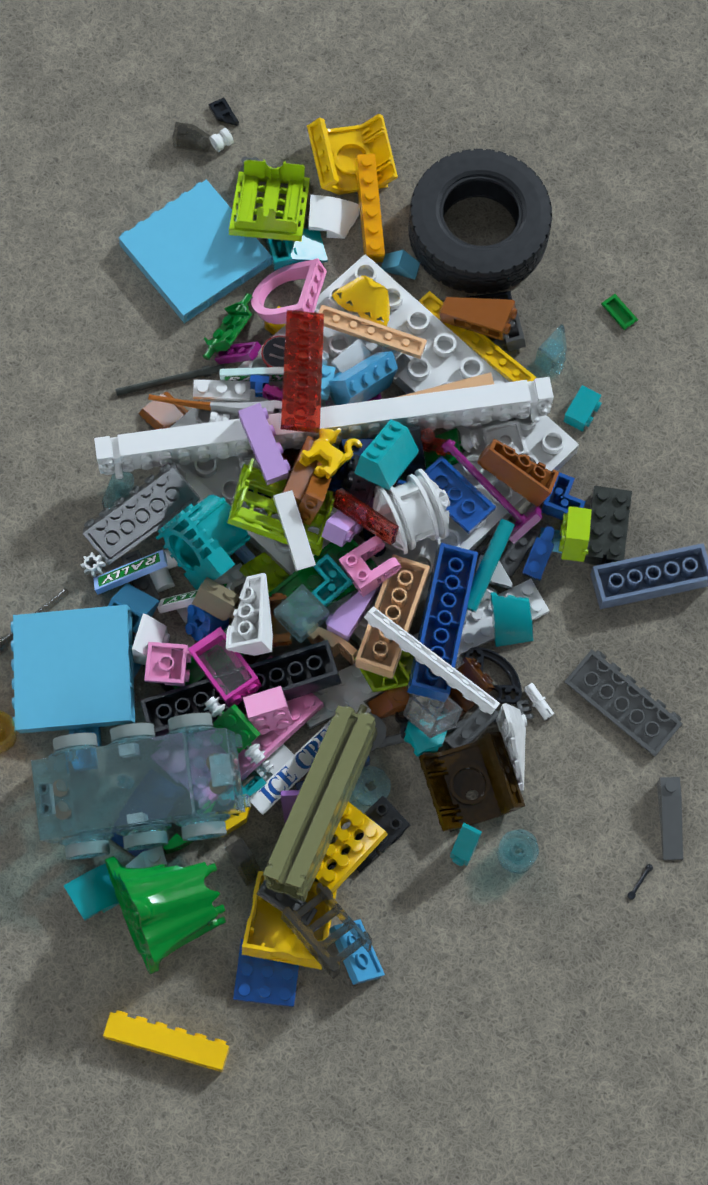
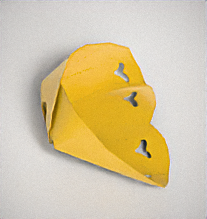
M362 275L340 287L332 294L334 300L345 310L357 312L361 318L387 326L390 316L388 290L372 278ZM365 312H370L371 317L366 315ZM382 317V319H383L384 321H383V322H382L381 320L377 321L376 319Z

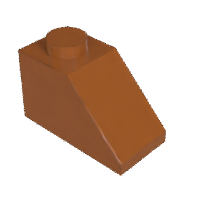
M406 686L387 690L368 702L371 713L377 715L380 719L394 715L395 712L399 713L411 709L412 704Z

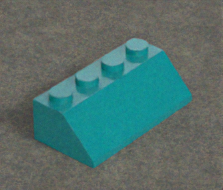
M390 419L361 454L354 473L389 491L419 452L408 427Z

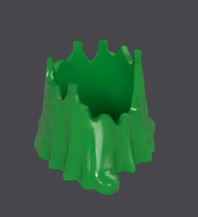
M115 856L105 859L109 878L113 885L116 899L119 902L123 918L137 952L141 955L149 974L158 972L162 959L178 948L226 923L225 917L215 919L218 914L225 912L224 905L222 904L217 907L212 905V902L220 895V892L210 890L204 884V879L210 873L217 871L215 863L208 866L203 862L187 867H179L177 865L166 867L165 864H160L147 868H126Z

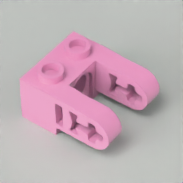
M380 536L372 537L339 559L341 568L353 581L354 586L362 597L378 588L379 584L396 574L401 568L396 558L388 559L373 570H370L365 563L366 560L384 548L385 543Z

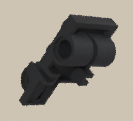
M384 796L376 801L364 814L383 828L388 835L356 868L359 873L380 856L376 851L380 850L383 853L411 825ZM364 833L357 834L355 840L362 839Z

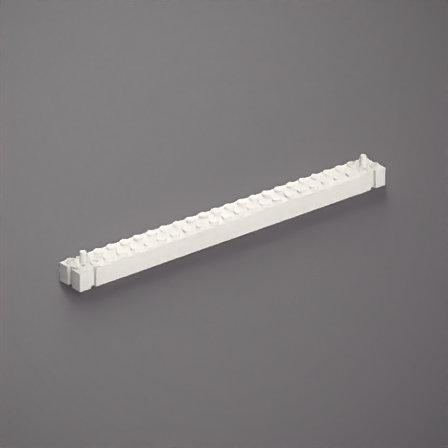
M550 377L536 378L534 381L529 382L521 380L269 414L267 421L269 426L273 425L276 436H274L276 443L280 442L284 451L289 448L301 449L307 436L319 439L318 432L321 428L332 429L333 431L341 429L334 444H339L342 439L348 438L375 439L390 419L400 422L408 428L419 425L421 431L425 430L428 432L437 428L451 429L459 425L471 426L474 423L488 424L496 420L508 421L510 418L525 419L529 417V414H531L532 422L537 423L539 422V416H545L550 413L554 396ZM240 419L120 434L113 438H110V436L94 438L100 474L112 475L115 473L116 479H122L123 472H132L134 469L149 470L153 467L164 466L167 463L170 465L173 462L186 465L193 461L207 462L210 459L216 458L223 460L230 456L244 457L253 453Z

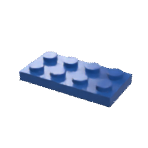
M442 456L424 471L440 489L445 490L450 501V506L446 508V510H449V516L468 534L496 509V506Z

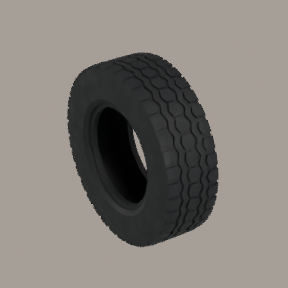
M468 149L462 150L460 153L459 151L452 153L449 157L447 155L441 158L439 162H435L430 169L428 168L413 191L408 222L410 244L421 266H424V270L429 275L432 274V277L438 282L441 281L443 285L449 288L453 287L455 290L461 292L464 290L466 293L473 294L474 292H477V294L498 292V290L508 289L510 286L513 287L520 283L521 280L523 281L543 258L552 224V206L548 191L540 177L536 176V172L512 155L508 156L504 152H495V150ZM484 197L503 205L512 215L516 228L510 236L499 243L488 246H476L465 243L454 236L446 226L444 215L452 205L463 199Z

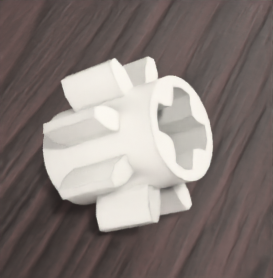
M91 552L90 556L83 557L85 559L84 563L80 565L82 568H86L84 570L86 575L91 573L93 577H96L98 573L103 574L102 567L106 566V564L100 562L102 560L101 555L95 557L93 552Z

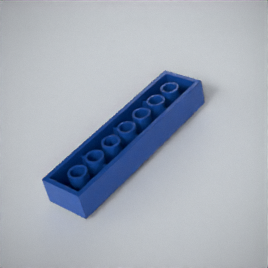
M440 543L434 559L418 641L455 668L478 552ZM414 657L407 693L445 702L450 695L451 687L446 683V680L434 675L429 667L425 664H420Z

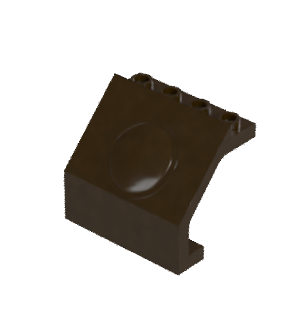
M490 732L483 735L484 738L446 751L418 756L443 832L461 829L463 823L472 826L525 807L501 732ZM475 790L478 792V797L474 800H469L466 798V793Z

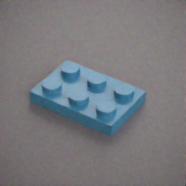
M361 919L334 925L329 928L353 985L378 979L385 975Z

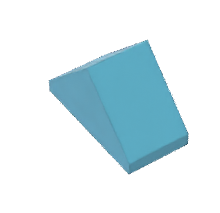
M400 250L385 254L381 268L391 274L416 279L420 263L406 251Z

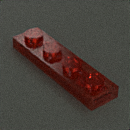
M341 488L336 491L333 507L389 545L396 542L399 530L398 525Z

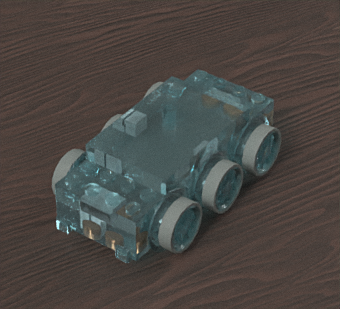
M192 713L168 719L170 733L164 736L155 737L154 725L152 723H134L110 729L112 743L98 747L95 733H76L54 738V753L50 754L49 758L31 761L40 841L65 846L67 860H79L110 854L109 840L114 837V833L123 837L124 850H143L167 845V831L172 828V824L181 827L183 841L205 840L227 835L225 821L231 818L230 814L245 812V808L251 807L249 795H243L237 752V748L243 747L241 735H235V732L227 728L218 729L213 727L212 715L210 713Z

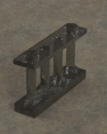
M318 883L316 887L317 896L297 911H292L289 907H286L282 910L281 919L334 979L340 974V963L362 946L367 952L371 950L372 938L366 931L363 932L332 897L331 890L327 886L323 887L321 883ZM324 901L331 910L310 926H305L301 922V917ZM337 916L344 925L323 941H317L314 937V932ZM350 931L357 940L338 955L331 957L327 952V948Z

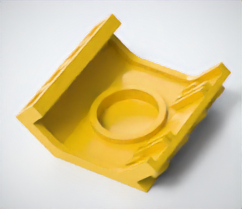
M377 114L365 123L356 126L327 129L325 120L320 117L307 125L322 189L338 195L358 192L355 169L357 154H375L378 189L387 188L388 183L398 178L383 115Z

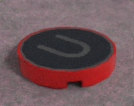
M275 336L265 342L262 347L261 356L266 367H291L297 363L299 351L292 339L286 336Z

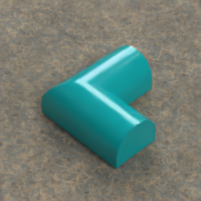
M328 553L313 566L325 580L311 592L313 598L322 608H325L353 584V581Z

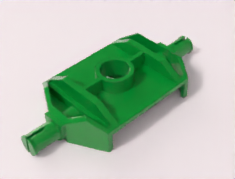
M246 293L240 302L224 308L228 315L224 317L221 326L213 333L211 340L204 337L208 345V349L203 355L206 360H210L214 352L228 351L252 316L247 306L253 298L249 293Z

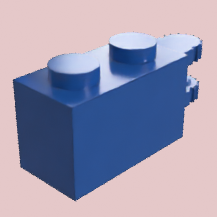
M546 527L541 538L536 537L523 569V575L541 581L554 549L552 540L555 531L552 527Z

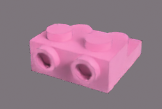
M148 642L145 682L185 686V682H189L190 670H186L187 663H191L192 657L188 651V645Z

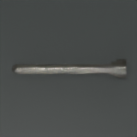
M63 589L35 613L48 612L68 596L69 591ZM12 632L0 638V654L8 650L7 647L10 646L9 643L13 640Z

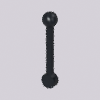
M652 864L646 865L643 875L634 889L628 893L627 897L630 900L635 898L636 891L647 874L653 870Z

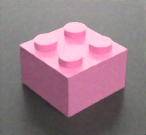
M281 686L243 697L249 721L260 732V735L267 734L278 728L283 729L293 724L288 703Z

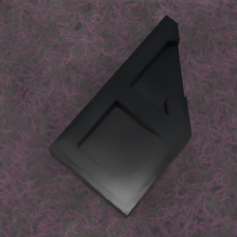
M224 97L208 104L217 121L235 126L239 125L238 119Z

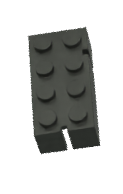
M594 486L590 505L592 511L587 548L588 554L585 556L583 563L601 565L603 556H607L604 564L624 560L632 491Z

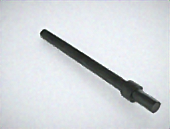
M224 364L211 367L207 365L203 366L202 369L125 386L115 390L117 396L201 376L205 378L220 372V369H225Z

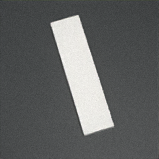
M293 491L274 495L273 499L296 571L315 566L314 557Z

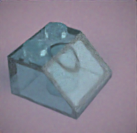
M562 324L538 348L534 365L551 378L555 374L559 375L564 369L563 364L566 361L565 328Z

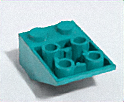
M303 228L302 242L266 238L269 253L272 256L274 271L287 265L317 258L321 263L328 262L320 231Z

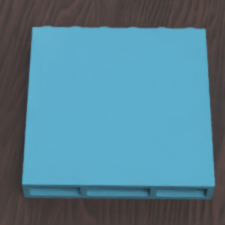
M207 179L202 183H197L190 191L182 193L173 202H168L164 208L153 212L149 218L138 222L134 228L124 231L119 237L121 248L184 323L272 264V256L257 238L229 235L232 209Z
M128 605L13 615L10 627L13 633L11 650L14 652V659L11 660V667L14 671V678H12V689L14 690L12 707L15 709V717L12 718V724L17 732L33 733L135 723L132 609Z

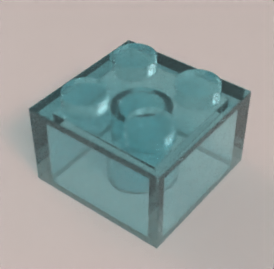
M303 584L274 609V617L300 643L312 634L329 617L330 613Z

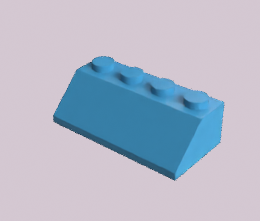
M393 351L376 352L330 380L329 384L336 405L365 402L389 388L398 370Z

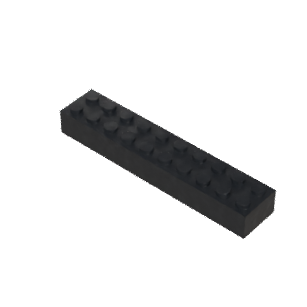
M328 640L249 665L262 685L256 693L281 686L286 701L342 683ZM242 667L214 676L213 678L215 680L220 678L225 687H220L225 689L227 695L228 691L232 692L246 682L240 674L241 671L246 669ZM208 679L141 700L146 723L154 725L155 737L152 739L154 743L183 735L169 732L168 719L192 713L211 714L210 710L204 711L206 708L205 703L213 696L216 699L220 695ZM220 697L218 702L220 703V705L225 704V709L223 711L226 712L229 708L223 701V699ZM242 699L241 703L236 706L245 715L247 711ZM217 716L212 717V723L218 719Z

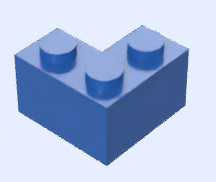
M559 472L551 494L544 501L542 513L563 520V514H567L569 506L584 508L586 501L569 495L575 478Z

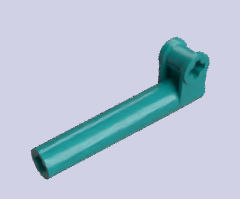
M500 520L473 577L467 610L476 613L515 526L507 520Z

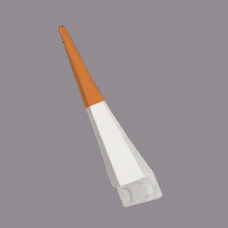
M151 394L148 397V400L238 416L239 410L258 403L261 404L262 408H266L268 415L300 410L294 403L277 400L219 403L181 400Z

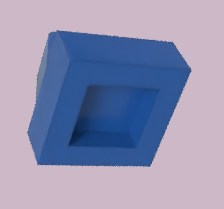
M250 375V389L255 390V397H263L262 390L266 384L270 385L269 376Z

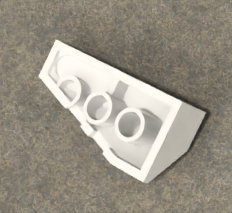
M265 573L248 576L245 580L239 597L241 601L238 609L234 610L232 625H229L227 629L226 649L228 651L253 656L272 652L273 633L267 577Z

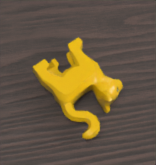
M321 428L318 432L319 439L313 442L309 451L303 450L301 452L299 462L307 467L315 460H318L323 465L317 466L314 469V474L318 478L326 476L329 479L342 464L351 459L353 456L352 446L362 448V443L355 438L347 440L344 445L346 452L344 454L332 446V444L336 443V438L341 429L333 431L332 429Z

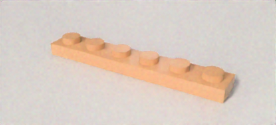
M321 305L315 320L316 324L421 359L427 344V340L325 305Z

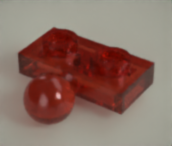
M429 428L421 431L420 439L424 451L430 452L432 450L442 456L446 454L452 455L449 451L446 453L443 451L442 445L447 440L436 438L433 430Z

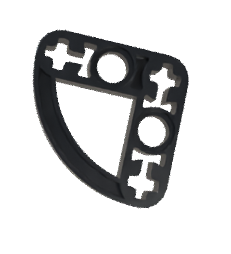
M481 647L470 648L467 651L466 657L473 659V657H469L472 656L473 652L480 656L477 658V661L481 665L480 670L482 672L484 659H487L502 668L510 679L512 685H493L495 687L493 690L499 693L498 698L495 700L500 704L507 703L509 705H514L520 701L522 688L518 674L513 666L503 656L492 650ZM502 690H505L504 694H510L511 691H514L518 695L515 696V699H511L509 695H505L504 699H501Z

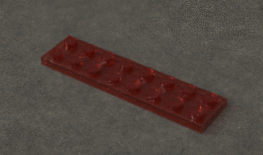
M287 310L281 430L319 433L324 328V314L294 310Z

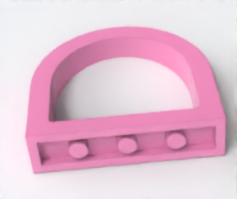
M318 258L284 266L269 274L259 283L253 292L251 305L258 316L268 323L312 321L327 271ZM306 279L298 304L276 309L264 307L265 299L273 289L289 281Z

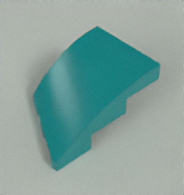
M491 592L495 646L500 647L533 641V624L529 598L512 595L503 597L498 596L495 592Z
M106 864L100 865L63 885L84 921L100 911L105 913L119 904Z

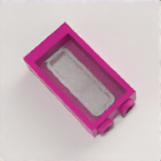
M221 627L188 648L192 658L228 708L234 704L238 705L243 697L256 693L262 686L258 677L241 654L226 649V634Z

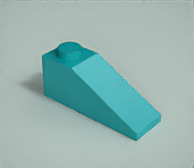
M463 823L450 854L452 862L459 866H463V864L468 866L478 846L482 831Z

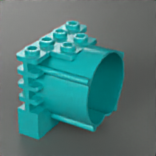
M208 495L195 506L191 503L158 530L159 535L155 537L157 540L161 537L164 538L166 544L162 547L164 549L168 548L171 553L170 557H174L178 567H182L186 571L183 575L195 590L199 589L206 577L216 580L233 567L235 563L229 556L251 539L247 530L227 523L231 506L223 497Z

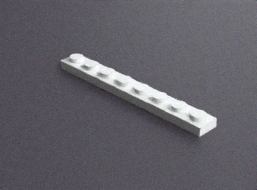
M375 607L371 608L364 616L370 626L382 631L387 639L394 640L403 651L412 654L417 662L425 664L434 675L442 677L450 687L459 690L464 698L476 703L481 711L491 715L500 704Z

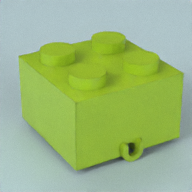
M569 506L567 514H563L560 528L561 540L559 541L558 551L562 552L561 559L584 562L585 556L588 554L587 548L590 537L592 509Z

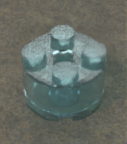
M523 829L507 832L502 837L497 850V859L505 870L516 874H522L530 870L539 854V847L535 836ZM521 849V853H515V850Z

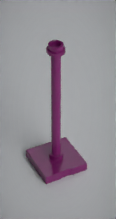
M448 439L442 445L443 451L445 453L449 451L516 519L513 523L515 526L509 537L513 544L516 543L542 519L541 508L533 505L526 513L521 514L454 446L456 442Z

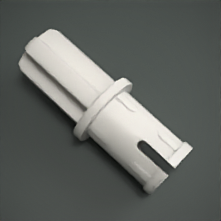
M533 683L524 688L525 693L533 703L532 706L536 707L544 721L555 714L545 701L546 698L542 697Z

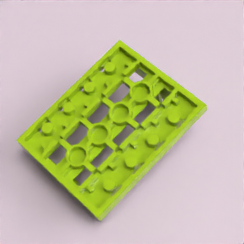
M264 159L263 161L245 160L244 172H239L229 235L302 242L310 178L305 177V166L289 164L285 161L281 167L272 168L266 164ZM260 181L266 182V186H259ZM280 184H288V188H280ZM257 192H265L264 198L257 197ZM279 193L287 194L286 202L283 199H278ZM256 203H262V204H263L262 207L260 206V207H258L257 209H255V204H256ZM277 205H284V211H276ZM254 215H257L256 221H253Z
M251 458L248 465L243 464L227 523L288 545L281 521L272 518V515L278 514L273 496L281 494L287 479L266 485L261 470L252 467L254 459ZM328 490L325 500L311 525L303 523L312 554L317 556L320 555L324 538L321 536L335 500L333 499V492ZM260 492L268 496H271L272 498L270 499L257 493ZM243 501L246 502V504L249 506V509L241 507ZM261 507L264 508V510L268 514L266 516L264 514L253 511V509ZM308 528H319V533L316 534L308 531Z

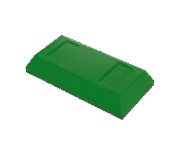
M616 294L601 303L623 330L638 321L637 317Z

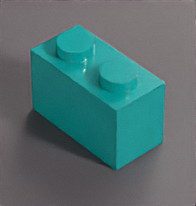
M582 385L565 413L563 422L583 432L586 426L590 427L594 419L592 417L594 411L598 413L602 402H600L602 395Z

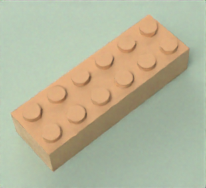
M393 554L392 558L397 559L401 568L396 574L382 583L374 607L409 633L429 576L430 566ZM368 624L355 659V667L393 679L403 650L394 640L387 639L378 628Z

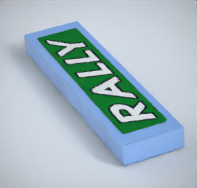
M162 549L94 577L96 593H104L167 567L166 553Z

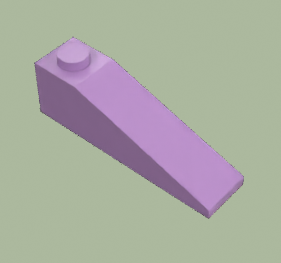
M382 583L364 597L357 592L341 605L334 614L331 613L326 620L327 630L348 642L379 593Z

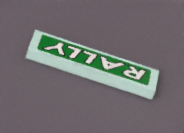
M295 367L220 369V380L250 381V375L269 376L270 382L293 381Z

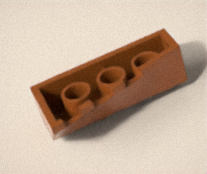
M493 439L481 452L477 464L484 470L493 474L498 480L504 482L513 491L518 492L537 507L551 494L559 474L554 469L552 471L546 469V465L541 462L536 464L530 461V457L525 454L518 455L515 449L496 439Z

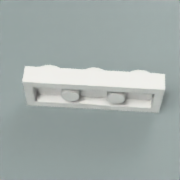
M194 380L193 400L250 402V381Z

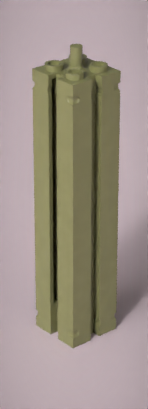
M360 704L357 713L349 706H337L335 716H333L269 859L268 866L263 873L267 889L281 894H289L290 897L303 902L306 901L308 891L312 887L371 751L373 741H375L378 734L375 727V718L371 714L366 713L368 708L366 705Z

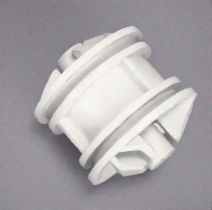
M422 469L416 470L414 475H408L406 483L396 487L392 486L389 491L380 486H376L374 489L373 514L376 515L375 518H372L374 528L378 535H383L384 539L395 547L400 555L407 554L408 549H415L416 542L429 537L434 541L439 537L444 539L449 536V510H446L450 506L448 495Z

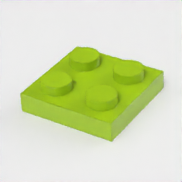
M265 552L242 565L239 570L246 578L265 573L268 593L289 577L285 570Z

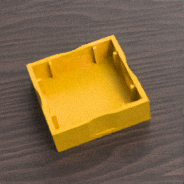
M258 871L253 893L252 909L247 921L242 944V955L322 970L337 890L332 893L320 882H313L305 902L318 911L308 927L305 928L256 894L265 880L264 872Z

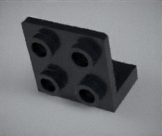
M354 455L353 460L348 462V474L342 479V498H344V506L367 511L376 484L354 473L359 461V456Z

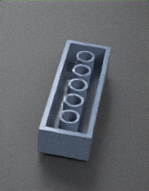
M704 543L593 566L590 576L599 608L605 609L708 587V556Z

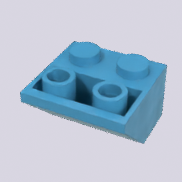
M126 583L112 597L108 606L128 605L132 609V631L137 633L142 615L147 614L152 617L160 601Z

